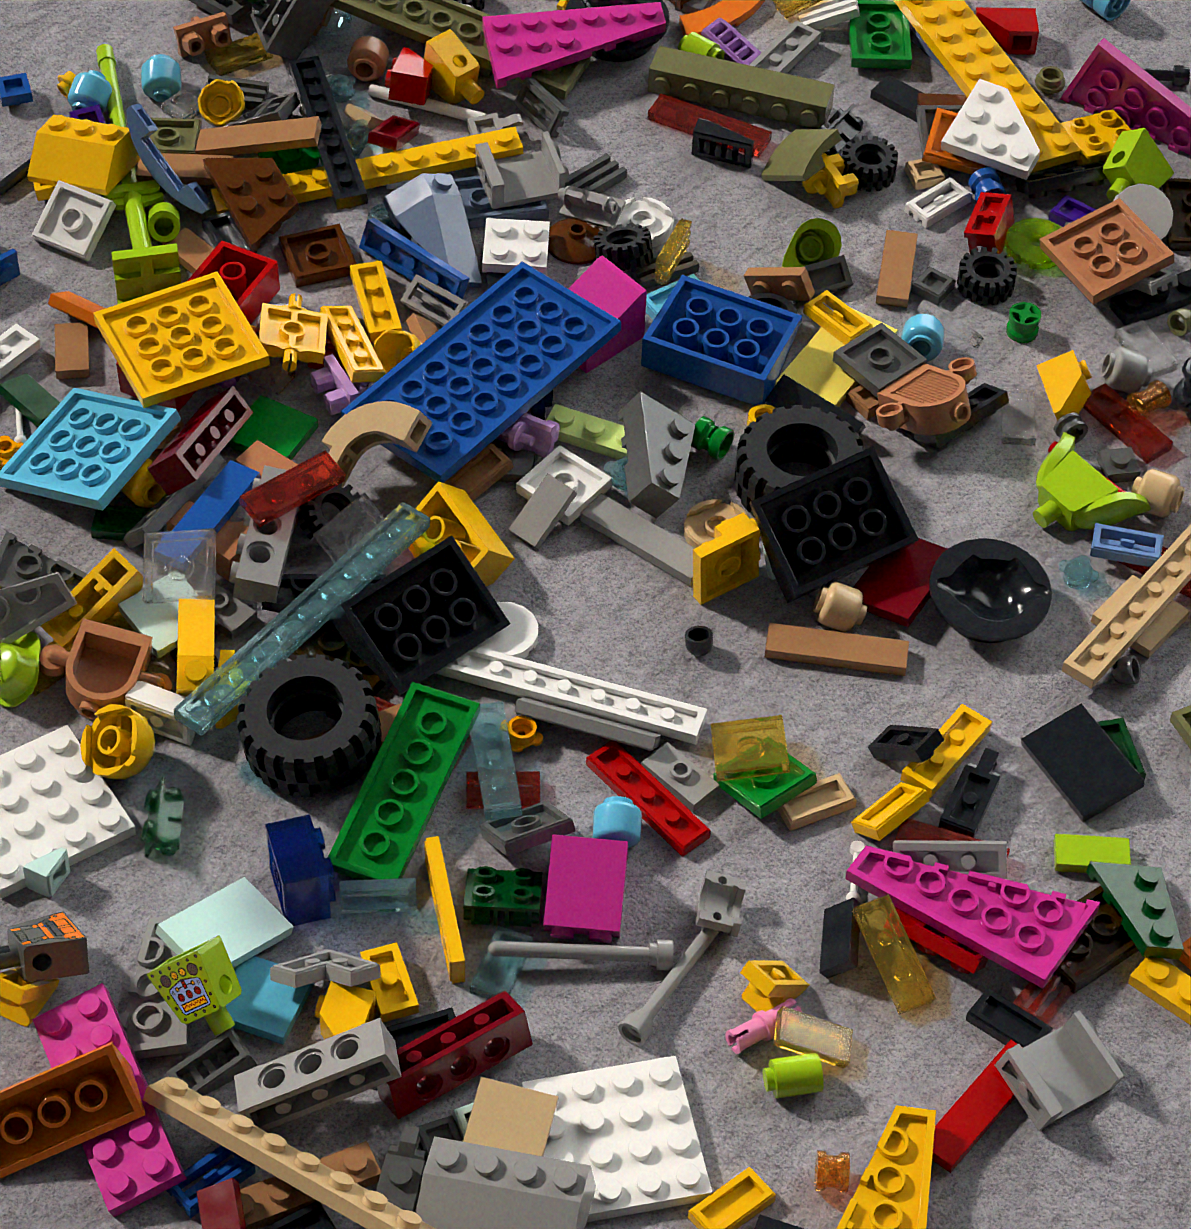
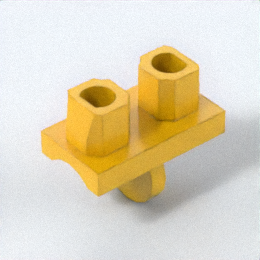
M823 153L821 156L825 167L806 181H802V186L807 193L814 194L818 192L820 195L824 194L834 209L843 207L845 196L857 193L859 181L854 173L841 175L844 173L845 164L840 154L827 156L826 153Z

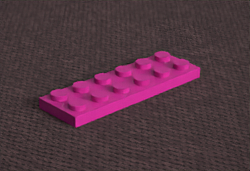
M101 983L32 1019L51 1068L110 1042L116 1046L132 1067L145 1109V1116L81 1143L108 1212L113 1217H116L186 1180L158 1109L143 1101L148 1085L105 985Z

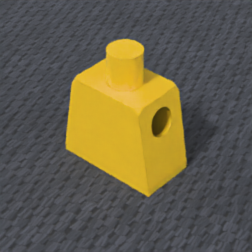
M451 29L426 41L424 59L433 65L431 89L452 105L464 99H467L472 105L477 104L485 94L484 90L477 84L480 69L477 60Z

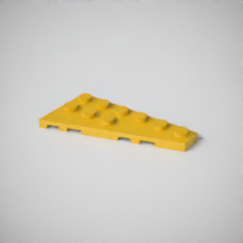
M896 1105L837 1229H926L936 1110Z

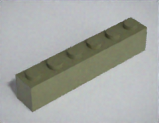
M663 46L658 47L649 67L648 92L813 129H819L823 124L826 125L832 110L835 84Z

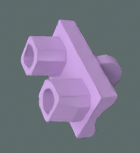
M333 354L324 357L323 368L310 373V384L316 394L329 389L332 390L329 393L323 394L324 404L330 415L340 413L341 410L367 390L366 387L369 383H352L346 370H343Z
M526 412L496 439L508 443V447L512 450L519 451L524 449L533 451L542 457H547L553 451L554 443L558 440L560 425L552 420L546 421L532 416L530 412Z

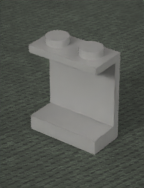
M548 131L542 132V151L494 159L488 142L475 144L476 170L492 210L558 197L559 189L561 187L565 188V183L569 182L568 167L566 163H561L558 143L552 142Z
M1081 1011L1074 1013L1064 1026L1024 1048L1017 1044L1008 1049L995 1064V1067L1038 1131L1111 1091L1125 1076L1116 1057L1107 1051L1098 1037L1095 1026L1086 1020Z

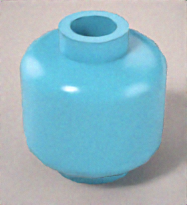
M157 54L151 56L143 63L141 68V85L144 94L157 102H167L179 94L182 83L181 68L178 62L168 55Z
M89 70L88 72L79 73L74 77L67 100L73 111L99 104L102 113H104L112 93V87L101 72Z
M917 314L905 322L901 338L923 355L928 362L935 359L942 350L944 327L932 315Z
M612 796L605 798L603 803L599 804L594 810L593 838L628 841V848L637 845L641 839L642 813L639 807L626 797Z

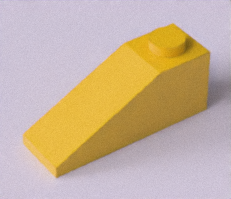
M113 548L71 591L77 604L42 624L41 627L65 649L74 643L83 618L99 623L104 622L119 611V603L137 594L149 581Z
M179 599L176 694L200 703L212 704L215 600Z

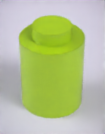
M156 203L148 212V231L155 240L169 242L179 234V212L171 203Z
M817 1053L770 1059L769 1067L763 1068V1081L766 1091H772L775 1098L823 1092L824 1079L819 1055Z

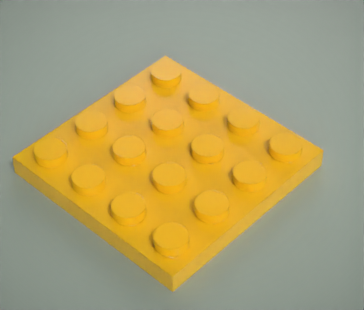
M218 271L93 312L98 329L143 408L270 365L268 353Z

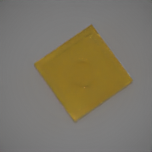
M782 715L710 724L717 781L790 773Z

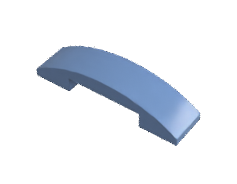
M141 104L129 106L126 109L132 141L143 164L156 182L174 199L196 212L203 214L215 208L197 182L184 186L149 136L155 133L158 128Z

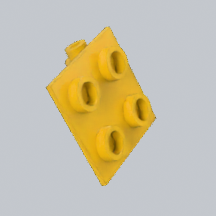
M1113 109L1060 123L1081 149L1080 157L1077 160L1078 165L1098 161L1106 162L1121 132L1131 130Z

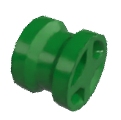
M1019 302L1012 305L1009 310V321L1006 327L1008 337L1018 343H1029L1035 340L1038 336V325L1041 321L1040 309L1028 302Z

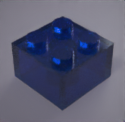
M310 814L265 824L269 869L283 916L293 926L331 918L330 902L336 901L332 883L335 877L330 857L325 858L322 851L325 850V841L321 828H314Z

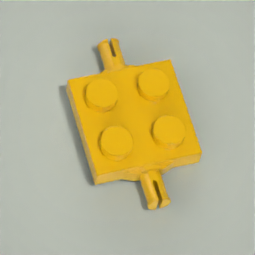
M296 293L289 296V305L277 306L262 303L258 339L270 357H283L282 367L285 371L288 370L290 363L289 372L296 370L297 360L305 363L323 364L328 314L302 308L303 298L298 294L295 301Z

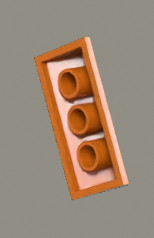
M112 1042L0 1091V1179L145 1116V1109L132 1067Z

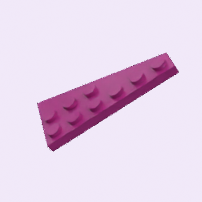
M1103 38L1092 51L1060 99L1067 103L1073 100L1084 105V111L1091 114L1113 109L1131 130L1146 128L1153 140L1157 139L1168 144V150L1177 154L1183 151L1191 155V107Z
M867 845L847 869L845 877L851 883L1042 989L1096 915L1100 906V902L1087 899L1086 903L1066 899V894L1052 891V894L1049 895L1030 890L1027 884L970 870L968 875L948 870L949 865L935 862L934 866L914 862L911 856Z

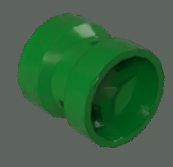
M702 416L695 424L691 447L699 451L704 449L708 451L711 457L722 460L732 446L735 433L726 426H716L713 420Z

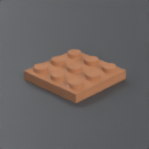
M1120 198L1039 239L1040 248L1093 305L1174 263V253Z

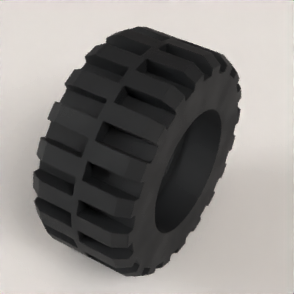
M793 405L792 409H785L783 406L775 408L772 414L768 412L756 418V422H751L744 429V434L740 436L738 442L734 481L735 491L741 499V504L748 512H751V501L806 477L788 474L777 468L776 466L789 462H802L823 469L865 450L857 432L853 433L854 428L848 422L839 421L840 417L832 412L826 414L821 412V408L812 406L811 409L802 408V405Z
M307 654L297 655L296 660L287 661V659L276 662L277 667L271 670L267 667L258 674V681L253 680L245 689L247 696H243L238 705L237 728L246 760L249 762L255 776L262 778L265 785L272 789L278 786L280 793L293 796L294 792H299L301 797H313V793L317 792L327 795L333 793L332 789L341 786L343 789L352 784V778L355 775L361 777L368 770L367 762L372 763L378 754L377 746L381 743L382 737L380 718L373 690L369 682L364 680L363 674L354 667L349 669L347 662L337 658L334 661H330L329 656L316 654V658H308ZM326 711L340 717L338 723L329 732L314 739L292 740L279 734L289 720L305 712Z

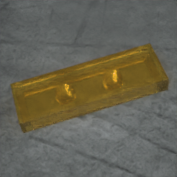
M889 894L856 906L852 912L898 1014L901 1015L932 1003L936 999L935 994Z

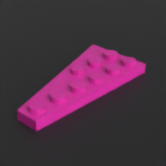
M661 2L484 16L482 17V27L496 88L498 89L506 86L508 80L517 77L524 80L526 77H532V72L541 69L551 71L589 58L594 51L604 49L607 52L616 49L617 43L626 40L636 42L665 32L666 20Z

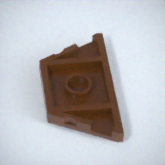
M273 158L203 159L207 174L252 252L260 248V241L269 233L275 234L281 228L282 223L290 219L299 210L298 201Z

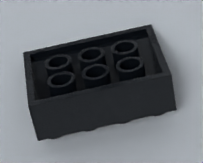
M874 446L750 502L772 572L787 603L816 591L821 586H826L831 582L844 578L909 548L919 540Z
M452 535L345 601L328 615L349 648L398 697L409 690L412 682L419 684L511 624Z

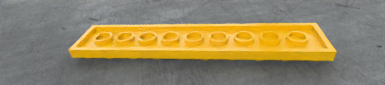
M893 0L967 98L979 79L1008 88L1040 149L1039 160L1032 172L1079 159L1081 149L964 0Z

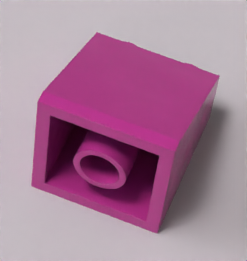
M602 255L571 285L569 290L621 321V331L579 366L586 374L642 339L645 332L647 290Z
M552 835L543 924L544 931H551V937L559 939H573L574 934L589 935L590 941L609 943L612 942V937L620 938L628 862V841Z

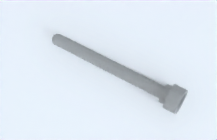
M704 927L642 1009L627 1014L618 1026L619 1033L627 1042L635 1046L644 1045L653 1033L654 1017L720 931Z
M657 939L656 943H649L648 947L494 941L488 947L489 953L495 957L648 962V966H655L656 970L671 971L673 967V940Z

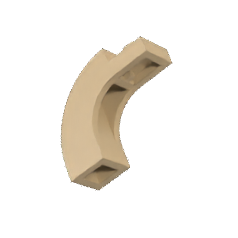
M380 401L360 406L340 418L322 439L321 442L330 451L322 459L316 477L323 483L326 480H332V484L337 480L343 481V488L359 458L370 448L383 443H394L417 453L432 422L421 411L398 402Z

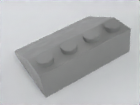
M434 1136L423 1171L416 1214L422 1218L423 1222L436 1229H585L596 1184L591 1165Z

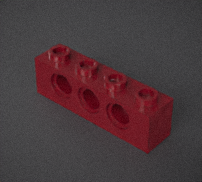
M234 386L226 389L203 403L147 470L168 496L195 482L253 414V411Z
M503 991L397 1049L401 1077L377 1086L379 1098L399 1120L532 1046L533 1043L524 1009L506 991Z

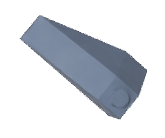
M422 173L384 196L383 203L392 222L398 229L404 228L412 236L410 241L469 277L467 287H481L482 280L462 197L451 174Z

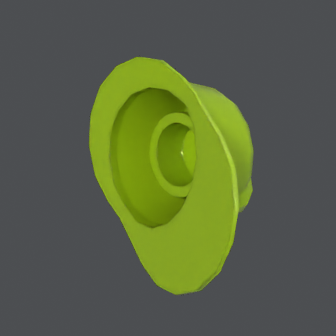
M822 218L809 219L802 223L791 238L783 258L782 267H803L838 257L842 242L837 227L829 220Z
M30 631L10 644L0 643V705L7 708L15 707L25 702L37 685L41 640L34 632Z

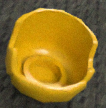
M215 79L200 92L198 97L199 113L209 124L215 126H225L230 122H236L240 119L245 109L244 93L233 80Z
M389 329L384 331L375 340L373 348L386 374L422 343L414 334L407 331Z

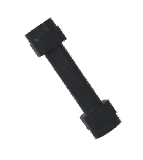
M1174 65L1173 69L1143 68L1158 81H1172V86L1182 87V85L1189 84L1190 67Z

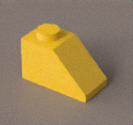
M1071 350L1036 365L1057 420L1071 412L1079 414L1091 394L1087 380L1092 378L1085 359L1079 362L1074 351Z
M331 981L326 995L320 994L315 1009V1017L320 1018L321 1035L324 1040L373 1021L377 1013L376 991L355 986L350 987Z

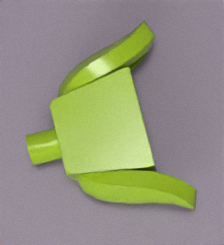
M1063 432L1060 441L1042 462L1036 476L1038 504L1040 507L1033 511V517L1036 523L1043 528L1056 520L1067 531H1075L1079 528L1094 530L1095 523L1111 526L1151 510V506L1144 496L1132 492H1118V488L1074 451L1075 437Z

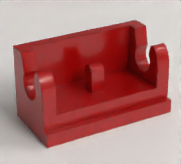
M980 193L964 231V238L968 239L970 253L972 249L976 248L978 250V246L987 247L988 252H992V248L998 249L997 254L1002 253L1015 222L1011 194Z

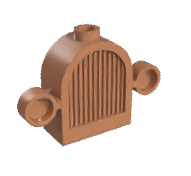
M968 357L955 359L949 363V370L947 371L924 363L877 392L880 407L876 410L879 426L890 431L902 428L919 435H939L964 425L971 416L966 385L977 375L974 360Z
M83 618L70 652L59 645H48L40 652L39 668L42 673L50 677H56L66 671L67 697L79 714L87 719L95 720L98 716L94 714L109 704L125 706V695L136 685L137 681H143L172 692V681L167 675L163 673H146L152 657L153 637Z

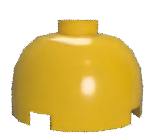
M109 704L99 709L94 714L98 717L94 720L92 726L86 725L82 734L80 748L83 762L91 767L93 773L104 778L127 779L139 774L149 764L155 748L154 731L147 719L123 705Z

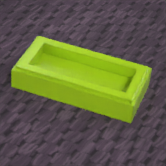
M1055 834L1054 836L1055 871L1086 873L1090 861L1131 865L1129 838Z

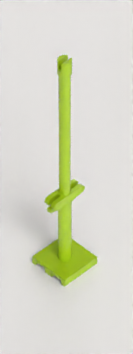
M102 44L97 47L96 53L98 67L112 87V93L107 104L110 124L127 127L116 73V59L113 47L108 44ZM135 166L121 180L122 184L116 185L107 196L103 195L104 198L116 204V210H125L132 249L111 252L118 304L181 284L177 243L152 246L144 207L164 201L163 192L159 191L160 185L156 180L138 182Z

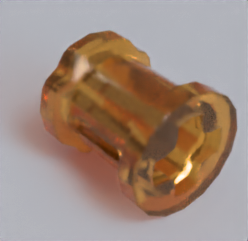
M1159 380L1150 382L1145 390L1139 393L1133 392L1127 396L1129 411L1136 419L1140 420L1147 419L1150 413L1158 408L1165 409L1172 401L1169 389Z

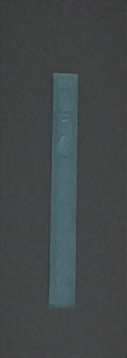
M402 502L173 709L174 719L203 736L236 706L243 696H246L245 689L253 680H259L258 674L267 667L270 670L277 667L276 662L287 659L330 619L328 615L339 605L358 594L430 528V517Z

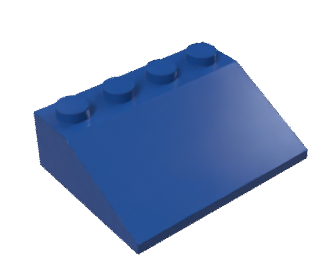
M682 275L642 338L641 366L755 406L765 404V399L774 388L776 380L780 375L803 316Z

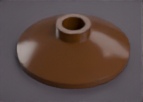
M574 218L558 221L549 230L548 252L557 260L568 264L578 265L596 261L594 237L598 235V232L601 230L605 231L602 226Z

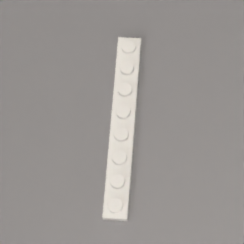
M477 646L435 673L659 733L662 736L695 745L707 717V709Z

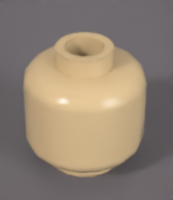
M1150 469L1144 474L1143 478L1136 477L1131 492L1140 494L1147 499L1151 510L1145 513L1165 518L1172 512L1177 513L1183 500L1185 488L1180 486V480L1176 475Z
M834 581L827 587L821 586L815 598L812 611L817 613V621L820 624L841 632H848L854 624L859 626L862 624L867 612V606L862 604L863 595L860 590Z

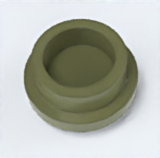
M1053 66L1042 68L1035 78L1036 87L1046 94L1062 91L1065 87L1063 72Z

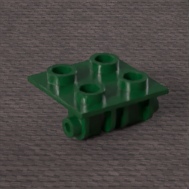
M488 866L476 869L468 868L463 904V920H470L473 925H490L491 910H494V926L498 925V911H505V926H509L510 911H513V926L532 927V924H539L543 872H533L527 868H519L514 871L496 870Z

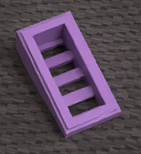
M720 17L701 32L702 36L719 44L720 49L724 50L723 60L749 65L761 54L734 27ZM747 56L748 58L743 61L742 58Z

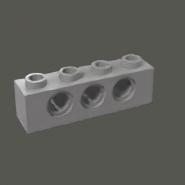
M264 465L261 479L254 478L251 498L255 499L254 506L247 505L243 526H248L247 534L240 533L236 554H241L240 562L233 561L229 576V582L235 583L233 597L259 603L264 601L276 603L303 495L304 473Z
M378 1018L234 1075L238 1112L240 1115L250 1118L254 1123L253 1125L266 1131L400 1078L401 1071L395 1040L381 1019Z

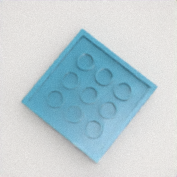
M73 388L0 470V487L103 511L166 436L169 435L181 418L177 409L159 405L143 408L140 401Z

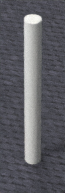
M371 84L368 90V95L464 121H467L468 118L487 115L483 112L429 98L424 106L389 100V88Z

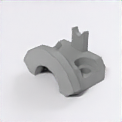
M707 870L701 885L699 901L695 907L693 919L696 922L695 925L726 932L729 936L738 937L742 918H739L747 887L746 881Z

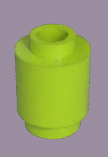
M696 32L685 35L678 45V50L724 59L725 53L724 50L720 49L719 44Z

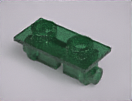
M166 777L160 779L154 790L149 789L144 802V810L149 811L148 819L145 821L141 832V841L146 842L144 853L146 858L149 857L153 849L161 850V853L165 856H172L180 848L181 824L169 822L168 820L176 822L182 820L184 795L178 787L165 788Z

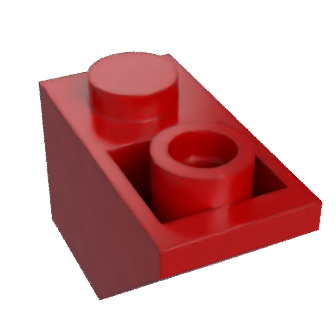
M976 7L975 15L1007 54L1035 55L1039 36L1036 8Z
M403 47L399 57L393 58L391 69H388L386 73L385 87L389 88L388 99L424 106L431 91L433 65L410 48Z

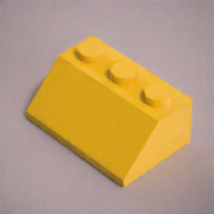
M53 115L36 132L27 177L31 182L56 186L58 180L88 192L107 196L140 161V156L137 153L129 128L75 119L63 115Z
M439 481L396 531L415 558L452 535L486 587L493 584L515 559L465 490Z

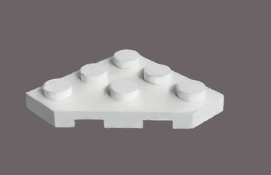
M979 79L941 141V150L1025 180L1029 177L1040 155V149L1008 88Z

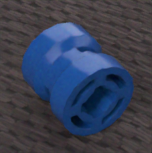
M981 168L976 170L969 178L968 184L975 195L976 202L981 192L1007 194L994 168Z

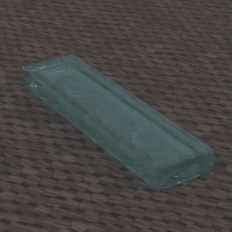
M503 701L480 704V713L471 730L485 821L522 816V806Z

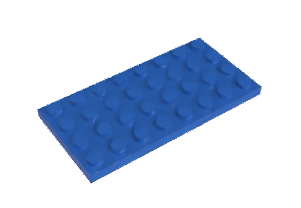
M522 261L341 410L342 417L360 406L380 401L398 402L421 411L432 422V425L417 453L394 443H383L380 445L436 482L444 483L621 331V321Z

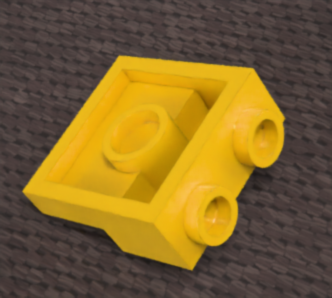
M744 512L714 526V539L704 542L699 547L693 549V597L700 605L759 577V561L761 559L759 552L760 530L756 521L753 518L749 519Z

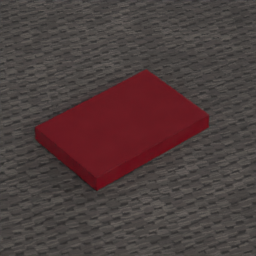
M919 538L909 548L870 565L853 587L862 592V604L867 606V612L909 627L931 598L929 580L932 568L937 559L948 548Z

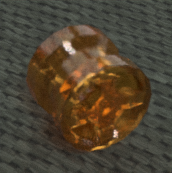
M817 1150L814 1175L815 1191L836 1188L838 1192L847 1193L850 1178V1153L840 1152L838 1155H828L826 1151Z

